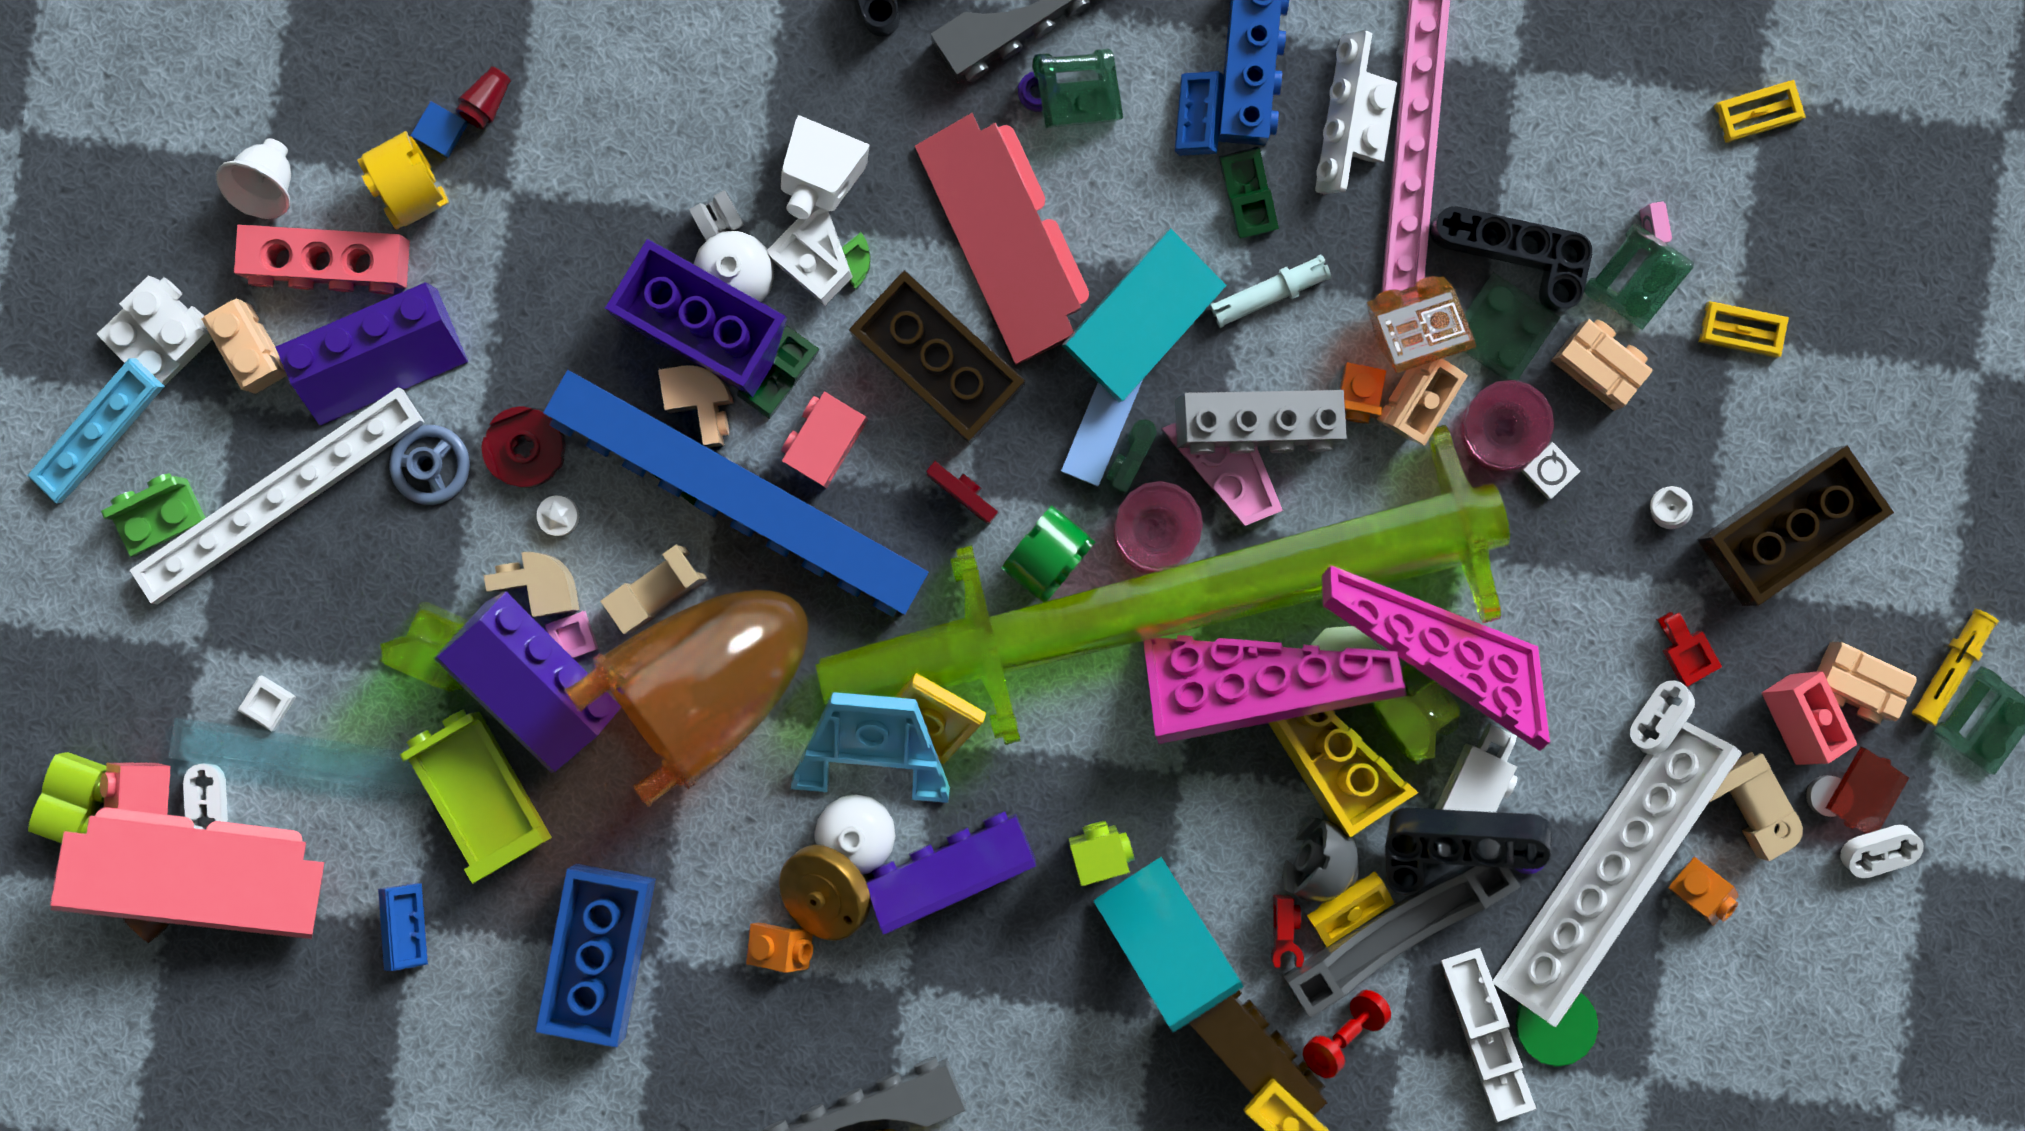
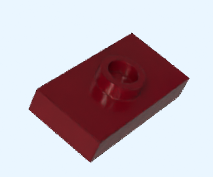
M936 461L927 469L926 475L984 523L991 524L999 514L995 508L977 495L982 488L965 474H962L957 479Z

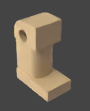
M673 546L662 554L666 559L632 584H623L600 601L623 634H630L655 618L658 612L691 589H696L708 581L705 574L695 572L686 559V556L690 554L686 547Z
M1749 752L1738 758L1709 802L1730 791L1749 825L1742 832L1756 857L1771 861L1791 850L1799 843L1802 838L1803 827L1764 755L1760 753L1754 756L1753 752ZM1776 825H1778V830L1775 833L1774 828Z

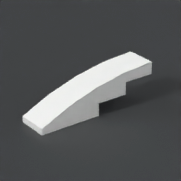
M1478 948L1441 960L1442 968L1495 1122L1498 1123L1536 1110L1521 1070L1523 1068L1508 1029L1510 1025L1481 949Z

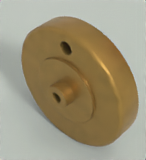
M811 845L800 849L784 863L779 876V889L783 903L791 917L808 933L824 940L838 941L851 936L865 923L871 905L868 886L858 868L842 853L830 847Z

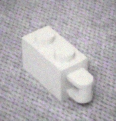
M1489 723L1476 747L1465 744L1435 809L1496 812L1502 798L1507 799L1517 783V776L1514 775L1517 767L1507 762L1517 736ZM1491 742L1501 746L1497 756L1486 752Z

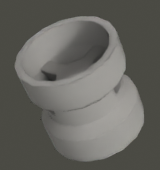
M725 190L714 195L713 201L706 205L699 203L689 209L706 241L726 230L735 231L744 226Z

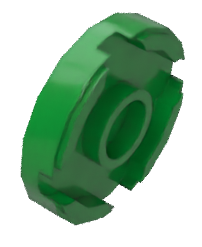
M1582 993L1578 994L1556 1027L1521 1003L1517 1008L1515 1027L1517 1038L1525 1051L1541 1063L1553 1066L1573 1064L1586 1056L1596 1041L1599 1028L1596 1010L1589 999Z

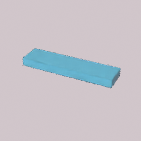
M129 358L27 476L54 503H62L165 386L136 358Z

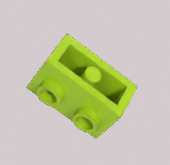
M1106 821L1092 823L1082 827L1084 834L1069 838L1081 886L1130 873L1127 862L1135 860L1131 844L1126 832L1119 834L1115 825L1108 827Z

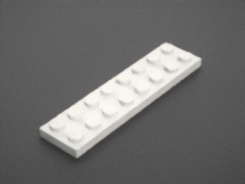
M1685 722L1664 752L1656 755L1647 754L1494 978V985L1556 1027L1742 753L1735 746Z

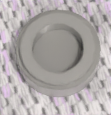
M1823 775L1815 778L1809 784L1806 799L1814 812L1834 817L1844 813L1849 807L1851 791L1847 783L1841 778Z

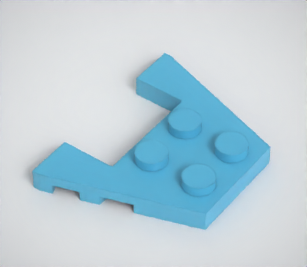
M832 693L793 773L791 789L827 792L830 762L904 768L913 770L912 800L948 803L950 786L916 699Z

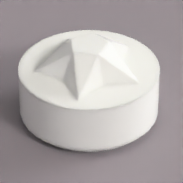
M1669 486L1660 489L1654 494L1651 499L1650 510L1653 520L1659 526L1666 529H1677L1684 526L1690 520L1693 506L1691 497L1685 490Z
M550 496L539 505L537 522L540 528L547 534L565 536L571 533L578 525L579 510L576 504L567 497Z

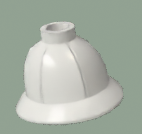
M268 138L264 141L263 145L257 144L246 148L234 161L225 162L220 165L216 172V181L227 201L241 212L263 219H273L285 214L290 206L287 190L291 180L290 164L286 159L288 153L286 146L277 140Z

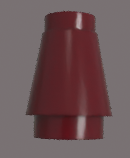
M491 66L487 72L458 98L460 104L456 108V112L465 121L479 129H483L487 123L492 124L511 79L501 70Z

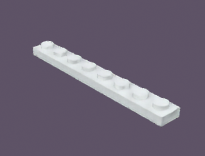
M399 387L143 560L130 569V572L149 602L158 605L396 443L403 436L425 423L404 390Z

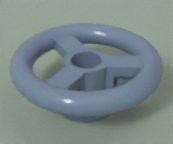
M422 425L396 442L390 455L389 469L394 485L403 496L418 504L436 505L450 500L460 492L469 475L470 460L464 443L451 430L437 425ZM436 437L442 439L434 449L418 447L412 450L409 455L404 454L406 449L420 438ZM453 448L457 457L458 467L453 481L445 488L440 475L442 460ZM430 457L433 461V466L426 472L422 464L426 458ZM402 467H407L409 473L415 478L427 480L432 493L420 492L411 487L404 478Z

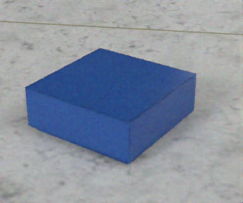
M430 101L410 136L449 158L468 123Z

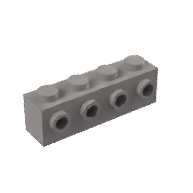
M1344 390L1184 393L1175 399L1177 448H1190V454L1193 455L1215 453V447H1230V453L1245 454L1255 452L1256 446H1269L1271 453L1294 451V446L1308 445L1310 452H1325L1333 450L1334 444L1347 439Z

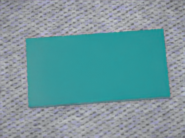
M1170 228L1140 258L1062 344V347L1118 402H1122L1227 285Z
M1162 857L1093 900L1173 1032L1244 987Z

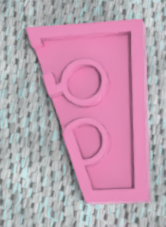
M1176 423L1163 427L1161 430L1177 448ZM1257 446L1255 447V452L1245 454L1230 453V447H1215V453L1204 455L1190 454V448H1177L1243 526L1283 511Z

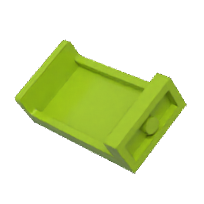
M461 710L444 719L442 723L445 728L431 735L429 730L408 740L406 743L409 749L399 754L403 762L409 761L468 862L469 867L464 869L473 884L550 840L552 837L481 713L475 712L467 715L464 710Z

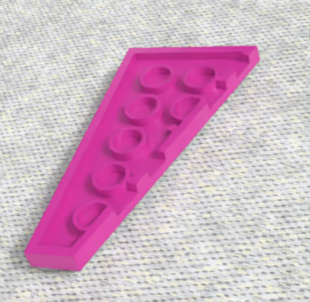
M1332 565L1322 574L1323 606L1389 651H1396L1398 657L1538 751H1541L1550 743L1538 646Z
M1142 632L1155 736L1159 744L1406 696L1396 651L1346 648L1341 652L1320 650V647L1317 645H1304L1302 649L1283 647L1282 643L1225 638H1219L1215 642L1197 641L1192 636L1177 635V639L1158 638L1156 633Z

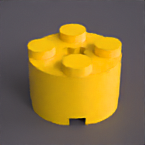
M407 131L362 154L361 158L357 159L364 172L362 178L367 188L374 197L381 196L386 205L384 211L396 230L403 226L406 227L449 204L443 187L436 188L434 184L436 179L430 170L431 166L412 136L409 137Z

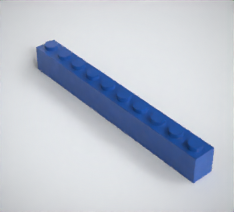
M569 370L566 371L543 412L553 418L549 426L569 437L572 436L574 431L589 438L585 446L605 457H608L610 451L625 458L621 466L641 477H644L647 471L661 478L658 484L660 488L677 497H680L684 491L697 498L694 504L696 508L713 517H716L719 511L733 519L730 524L732 528L750 538L754 531L769 539L765 545L766 547L786 558L790 551L804 558L802 567L820 577H823L826 571L840 578L837 584L838 587L856 597L860 595L861 591L876 598L872 606L894 617L897 611L904 615L906 614L929 573L918 565Z

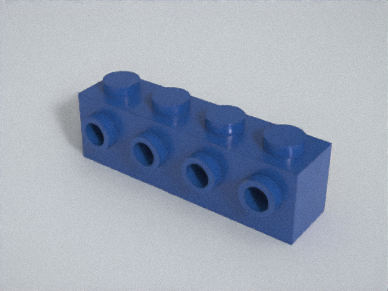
M1230 0L1218 142L1265 146L1269 135H1276L1279 112L1272 110L1273 95H1280L1282 84V71L1275 70L1277 55L1283 56L1286 41V31H1280L1279 26L1280 16H1287L1289 0Z

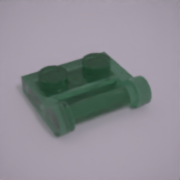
M1097 49L1093 54L1052 57L1051 54L1045 53L1034 56L1032 69L1039 82L1046 128L1115 122L1124 119L1115 59L1110 49ZM1095 70L1099 77V80L1057 83L1056 73Z
M1633 224L1625 234L1627 239L1596 278H1590L1586 283L1584 293L1594 301L1603 303L1643 330L1694 267V262L1643 227ZM1640 248L1648 251V256L1618 293L1609 288Z
M1142 419L1133 425L1128 434V442L1131 447L1126 457L1118 453L1106 476L1107 479L1113 481L1109 490L1122 497L1129 489L1156 436V427L1150 420Z
M1980 666L1973 675V678L1976 680L1945 723L1939 722L1933 733L1984 771L1995 775L2025 734V696L2005 683L1995 672ZM1989 690L1996 694L1995 698L1966 738H1964L1960 730Z

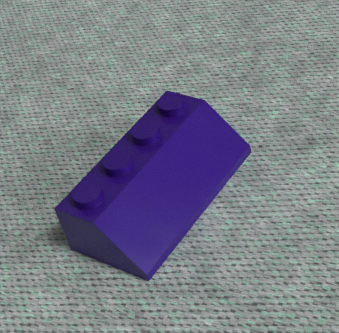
M649 239L643 244L605 307L617 321L696 366L709 370L719 379L751 397H754L774 363L787 321L785 315Z
M426 282L275 347L292 387L320 426L373 404L398 387L403 390L468 363V359L438 289Z
M506 591L486 601L434 657L550 773L557 771L596 738L621 708Z
M1005 811L997 813L983 820L985 825L983 829L970 833L968 827L947 836L948 844L933 850L931 844L909 853L911 861L896 867L895 862L890 861L873 870L874 877L869 879L866 884L883 935L1036 867V858L1017 815L1014 814L1008 817Z

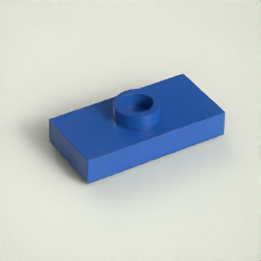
M1221 72L1181 74L1175 152L1178 155L1217 154L1224 75Z
M422 883L378 889L384 971H395L427 965Z

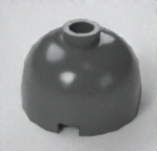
M1319 818L1310 819L1302 826L1295 839L1304 840L1294 864L1287 859L1285 861L1282 875L1283 885L1288 892L1304 900L1313 902L1331 901L1344 893L1348 887H1352L1358 879L1360 868L1358 866L1356 845L1353 839L1347 837L1344 831L1336 824Z

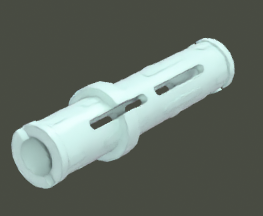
M1319 255L1317 258L1290 270L1288 267H1284L1279 270V275L1216 303H1211L1210 308L1214 317H1217L1218 326L1220 328L1224 327V325L1288 296L1292 300L1299 296L1300 291L1324 280L1331 279L1329 267L1324 265V257Z

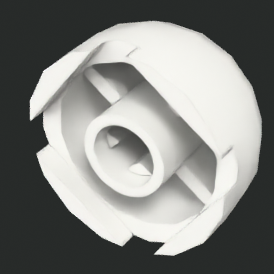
M727 231L709 238L699 248L694 261L695 266L760 302L769 295L772 288L774 262L767 254V248L754 236L746 233Z
M857 794L842 796L827 805L817 819L814 833L816 845L830 847L842 853L858 868L862 875L869 874L884 864L893 850L896 835L893 819L885 806L872 797Z

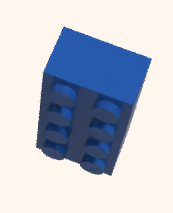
M575 864L567 869L536 1027L537 1033L611 1047H618L626 1038L656 878Z

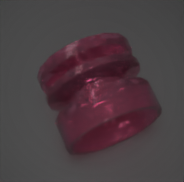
M1516 380L1495 382L1481 390L1464 410L1460 424L1461 441L1470 458L1482 467L1498 472L1516 470L1537 458L1550 443L1554 429L1552 408L1545 396L1530 384ZM1496 419H1499L1502 423L1507 420L1512 422L1513 426L1509 430L1512 435L1511 438L1507 434L1499 437L1495 433L1499 426L1495 421Z
M1162 481L1143 484L1130 492L1119 507L1113 532L1116 550L1123 561L1139 573L1153 576L1172 573L1186 564L1200 542L1203 527L1200 508L1191 494L1176 484ZM1151 523L1154 527L1160 524L1164 525L1163 537L1165 539L1162 540L1157 536L1151 540L1147 536L1150 531L1148 524Z

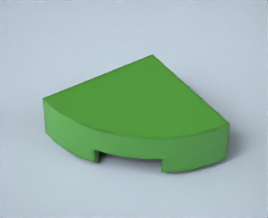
M861 232L842 247L853 276L849 282L855 290L864 282L866 274H868L867 271L869 272L868 268H870L869 264L871 261L869 246Z

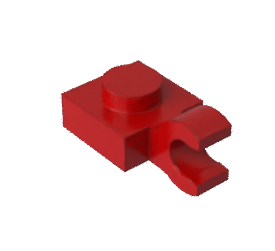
M1669 612L1656 619L1665 636L1673 644L1662 651L1679 682L1688 687L1722 667L1704 632L1696 631L1690 634L1679 612L1676 614Z
M1273 895L1274 948L1271 952V960L1275 967H1280V957L1286 951L1294 953V964L1296 967H1302L1304 962L1302 950L1293 943L1294 929L1301 928L1300 905H1294V899L1290 895Z

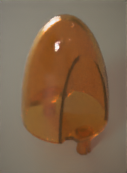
M749 590L717 596L663 619L618 645L605 655L598 654L593 658L595 669L564 690L580 712L610 690L628 718L661 759L662 766L632 786L644 804L649 808L652 803L676 785L679 787L684 785L687 789L693 787L695 782L733 752L768 716L788 689L803 660L808 641L809 625L807 615L801 605L792 597L779 592Z

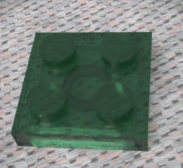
M1493 272L1460 319L1465 332L1450 336L1446 340L1448 341L1467 334L1469 340L1454 346L1511 385H1514L1561 317ZM1459 322L1454 327L1457 328V331L1452 330L1450 334L1462 331Z

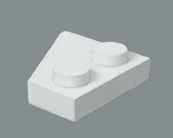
M816 205L808 219L798 218L767 250V254L776 265L824 306L853 277L829 211Z

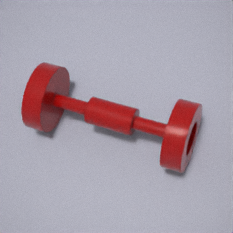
M1372 990L1360 991L1350 1002V1011L1354 1019H1349L1333 1035V1041L1319 1035L1313 1037L1303 1047L1304 1061L1316 1075L1323 1078H1333L1345 1064L1344 1055L1340 1048H1345L1362 1031V1027L1375 1032L1381 1030L1390 1021L1391 1009L1380 994Z

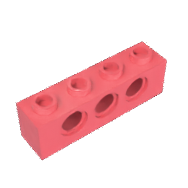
M237 225L234 273L248 279V285L257 287H273L274 281H289L288 287L313 290L314 283L329 284V290L354 292V285L369 286V292L392 295L394 294V288H407L410 240L400 234ZM288 249V263L278 268L276 265L277 255L281 251ZM323 252H329L330 262L328 266L318 271L316 268L318 256ZM364 254H369L371 259L369 268L362 273H358L356 270L358 258Z

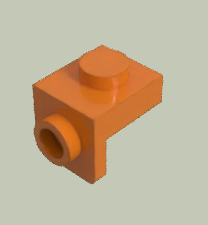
M1695 856L1668 887L1676 896L1704 916L1705 920L1712 926L1719 919L1723 922L1726 921L1738 906L1736 899L1739 894L1735 887Z
M765 923L750 924L746 964L784 973L806 970L810 966V959L813 955V935L803 928L789 929Z

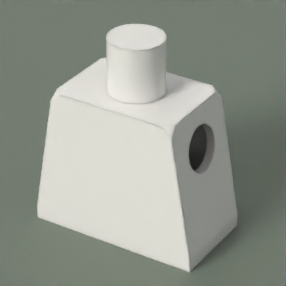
M798 115L781 174V190L792 195L786 206L787 211L799 219H808L815 205L827 211L835 210L864 171L868 162L870 145Z

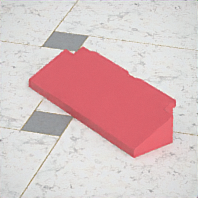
M973 113L915 145V149L1013 361L1017 365L1063 344L1072 335L1074 330L1067 316L1081 310V304L1088 300L1089 291L1057 222L1052 219L1041 221L1037 213L1045 205V196L1014 129L1008 125L997 127L995 122L987 128L980 130Z
M102 808L96 813V816L89 817L86 834L64 831L51 900V910L312 939L322 885L324 862L304 860L306 842H303L301 834L294 830L221 821L210 823L207 829L204 830L194 828L192 820L187 817Z

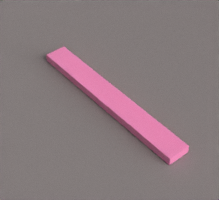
M1408 0L1380 303L1410 306L1423 301L1450 0Z

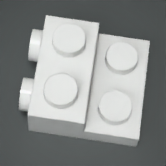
M147 276L119 303L123 309L97 333L124 363L129 358H136L164 386L212 340L202 321L204 315L193 306L187 309L179 301V298L182 296L181 291L168 279L163 277L161 280H158L151 276Z

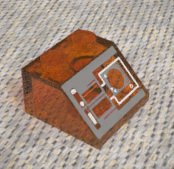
M1436 276L1426 277L1416 282V286L1401 291L1397 289L1387 290L1378 294L1376 299L1366 302L1377 345L1396 373L1476 347L1474 337L1455 289L1444 276L1440 278Z

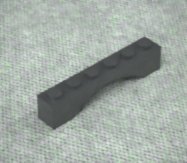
M1039 0L1029 6L1008 12L987 14L963 12L931 33V41L957 83L966 78L969 82H973L989 70L987 64L999 56L1002 60L1011 58L1023 48L1021 42L1033 34L1037 39L1045 36L1056 27L1055 20L1067 12L1070 17L1079 14L1089 6L1090 1Z
M1458 865L1421 888L1419 892L1410 895L1329 947L1303 962L1302 967H1294L1283 974V977L1304 1011L1311 1018L1345 997L1373 972L1402 952L1445 927L1490 907L1520 888V885L1509 868Z
M934 1056L915 1064V1072L903 1077H900L899 1072L889 1074L876 1081L878 1087L865 1093L862 1092L861 1088L851 1090L838 1098L840 1103L827 1109H825L824 1104L815 1105L801 1113L803 1119L789 1125L785 1119L765 1127L763 1131H835L838 1128L861 1121L881 1119L908 1121L929 1127L964 1112L966 1102L948 1058L938 1062L937 1057Z

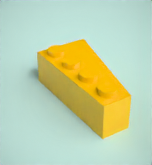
M1333 710L1269 722L1270 727L1330 822L1341 828L1347 837H1352L1418 793L1408 782H1405L1397 775L1382 757H1379L1369 748L1352 728H1349L1340 720Z

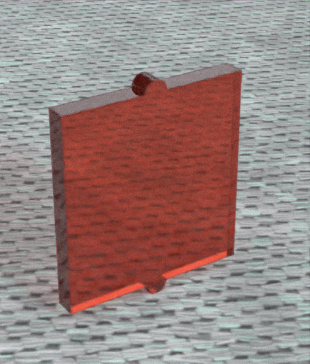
M1860 746L1825 808L1843 819L1846 827L1856 828L1864 834L1880 830L1908 782L1909 777L1891 766L1890 759L1880 758L1868 749Z

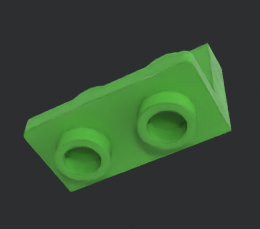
M170 473L160 475L147 482L149 488L137 494L134 491L120 494L111 499L112 506L101 511L104 519L113 520L129 556L135 557L173 539L205 519V515L187 478L172 477Z

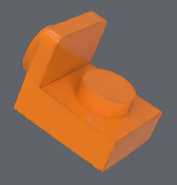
M1345 363L1340 390H1344L1345 420L1369 424L1370 418L1381 416L1383 407H1380L1386 370Z

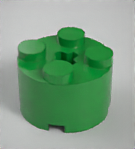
M1050 506L1035 523L1036 525L1025 535L1001 567L1010 577L1045 604L1096 543L1086 532L1053 506Z

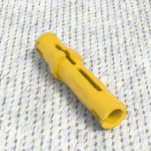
M1973 610L1972 616L1957 639L1953 638L1948 646L1951 650L1931 680L1918 705L1913 709L1912 714L1932 726L1937 725L1938 719L1956 693L1974 661L1979 662L1983 653L1980 650L1995 625L1998 624V619L1982 610ZM1972 636H1975L1974 639H1973V641L1971 642V644H1970L1969 647L1967 648V650H1966L1964 656L1962 657L1961 661H1960L1959 663H1957L1958 659H1959L1960 656L1962 655L1963 651L1965 650V648H1966V646L1968 645L1969 641L1971 640ZM1953 672L1944 689L1942 690L1941 694L1937 699H1935L1944 682L1948 678L1949 674Z

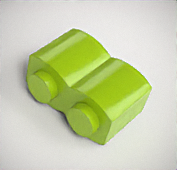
M69 752L55 754L45 775L42 793L33 809L28 831L62 843L64 831L86 834L89 817L96 816L101 803H104V797L100 793V779L102 774L106 773V766Z

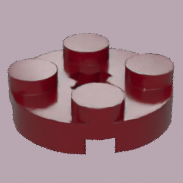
M524 406L506 409L493 418L489 424L491 426L487 430L486 437H483L481 445L483 460L491 474L508 485L521 488L540 486L549 481L564 463L566 445L563 433L549 426L552 418L544 414L543 411ZM524 436L526 441H533L534 448L530 450L531 455L527 458L523 454L514 453V448L519 445L518 438Z

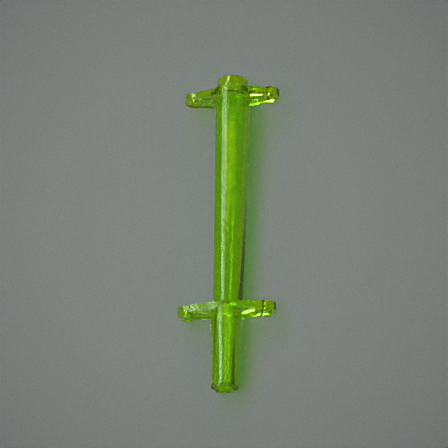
M1441 425L1435 428L1428 440L1441 491L1440 496L995 616H990L973 546L956 549L958 557L951 558L950 560L956 582L964 581L965 617L820 658L819 664H815L824 704L827 705L833 692L894 698L915 673L942 688L982 679L996 710V714L989 715L995 739L1003 737L1005 745L1021 741L1005 673L1323 599L1322 574L1330 565L1380 585L1462 566L1482 623L1500 620L1501 608L1490 567L1489 550L1508 546L1510 543V529L1501 495L1494 483L1472 488L1462 470L1448 427Z

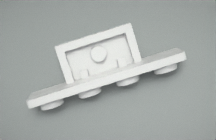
M1365 30L1342 35L1336 51L1337 62L1333 84L1330 89L1327 122L1323 130L1324 140L1321 158L1317 167L1315 191L1321 194L1346 191L1352 156L1370 162H1384L1397 82L1366 72L1372 33Z

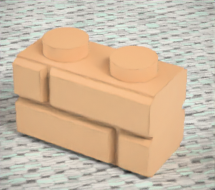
M234 299L202 318L205 327L241 390L256 394L287 376L277 350L263 324L257 323L259 317L251 304Z
M1588 319L1577 327L1551 361L1615 411L1623 408L1637 389L1652 373L1653 369L1645 364L1648 358L1639 349L1631 345L1625 348L1613 338L1616 333L1609 325L1601 320L1592 322Z
M1428 353L1416 357L1412 360L1390 396V403L1384 406L1381 416L1377 417L1376 420L1407 440L1425 446L1468 375L1438 355Z
M1843 642L1829 643L1817 669V672L1823 671L1839 707H1843L1845 702L1859 708L1857 716L1878 725L1881 724L1882 720L1897 721L1900 718L1907 703L1906 699L1910 696L1917 681L1916 676Z

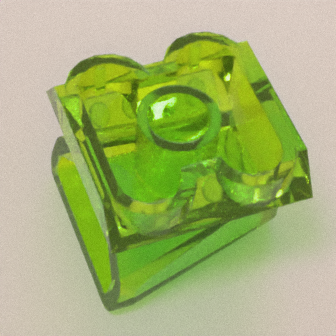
M420 602L412 615L406 636L394 638V640L380 644L382 655L379 660L389 667L437 688L454 692V689L464 691V688L434 657L468 620L429 602Z
M1408 663L1401 668L1406 696L1367 704L1408 761H1413L1416 765H1419L1427 758H1435L1436 732L1449 735L1459 727L1460 708L1445 687Z

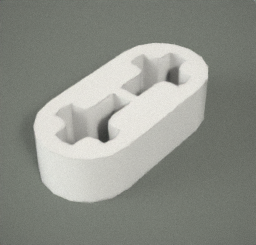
M1666 681L1660 684L1634 720L1630 728V737L1642 752L1649 755L1664 752L1691 715L1695 707V699L1684 684L1678 681ZM1669 696L1674 698L1679 696L1682 703L1679 706L1672 704L1669 707L1666 699ZM1646 729L1650 731L1655 729L1659 733V737L1656 740L1652 738L1646 739L1643 732Z
M212 763L192 766L186 772L183 781L185 817L192 820L194 828L206 830L205 826H198V818L205 816V804H207V815L209 818H215V821L227 822L226 779L224 772L220 767ZM203 770H205L206 777H213L214 781L213 785L206 788V799H204L203 786H196V778L203 775Z
M1894 825L1849 840L1843 846L1840 858L1847 869L1856 877L1870 878L1915 863L1921 857L1924 845L1922 840L1910 828L1904 825ZM1901 847L1902 850L1897 852L1896 849H1899ZM1867 852V854L1863 855V862L1859 864L1857 861L1862 859V853Z

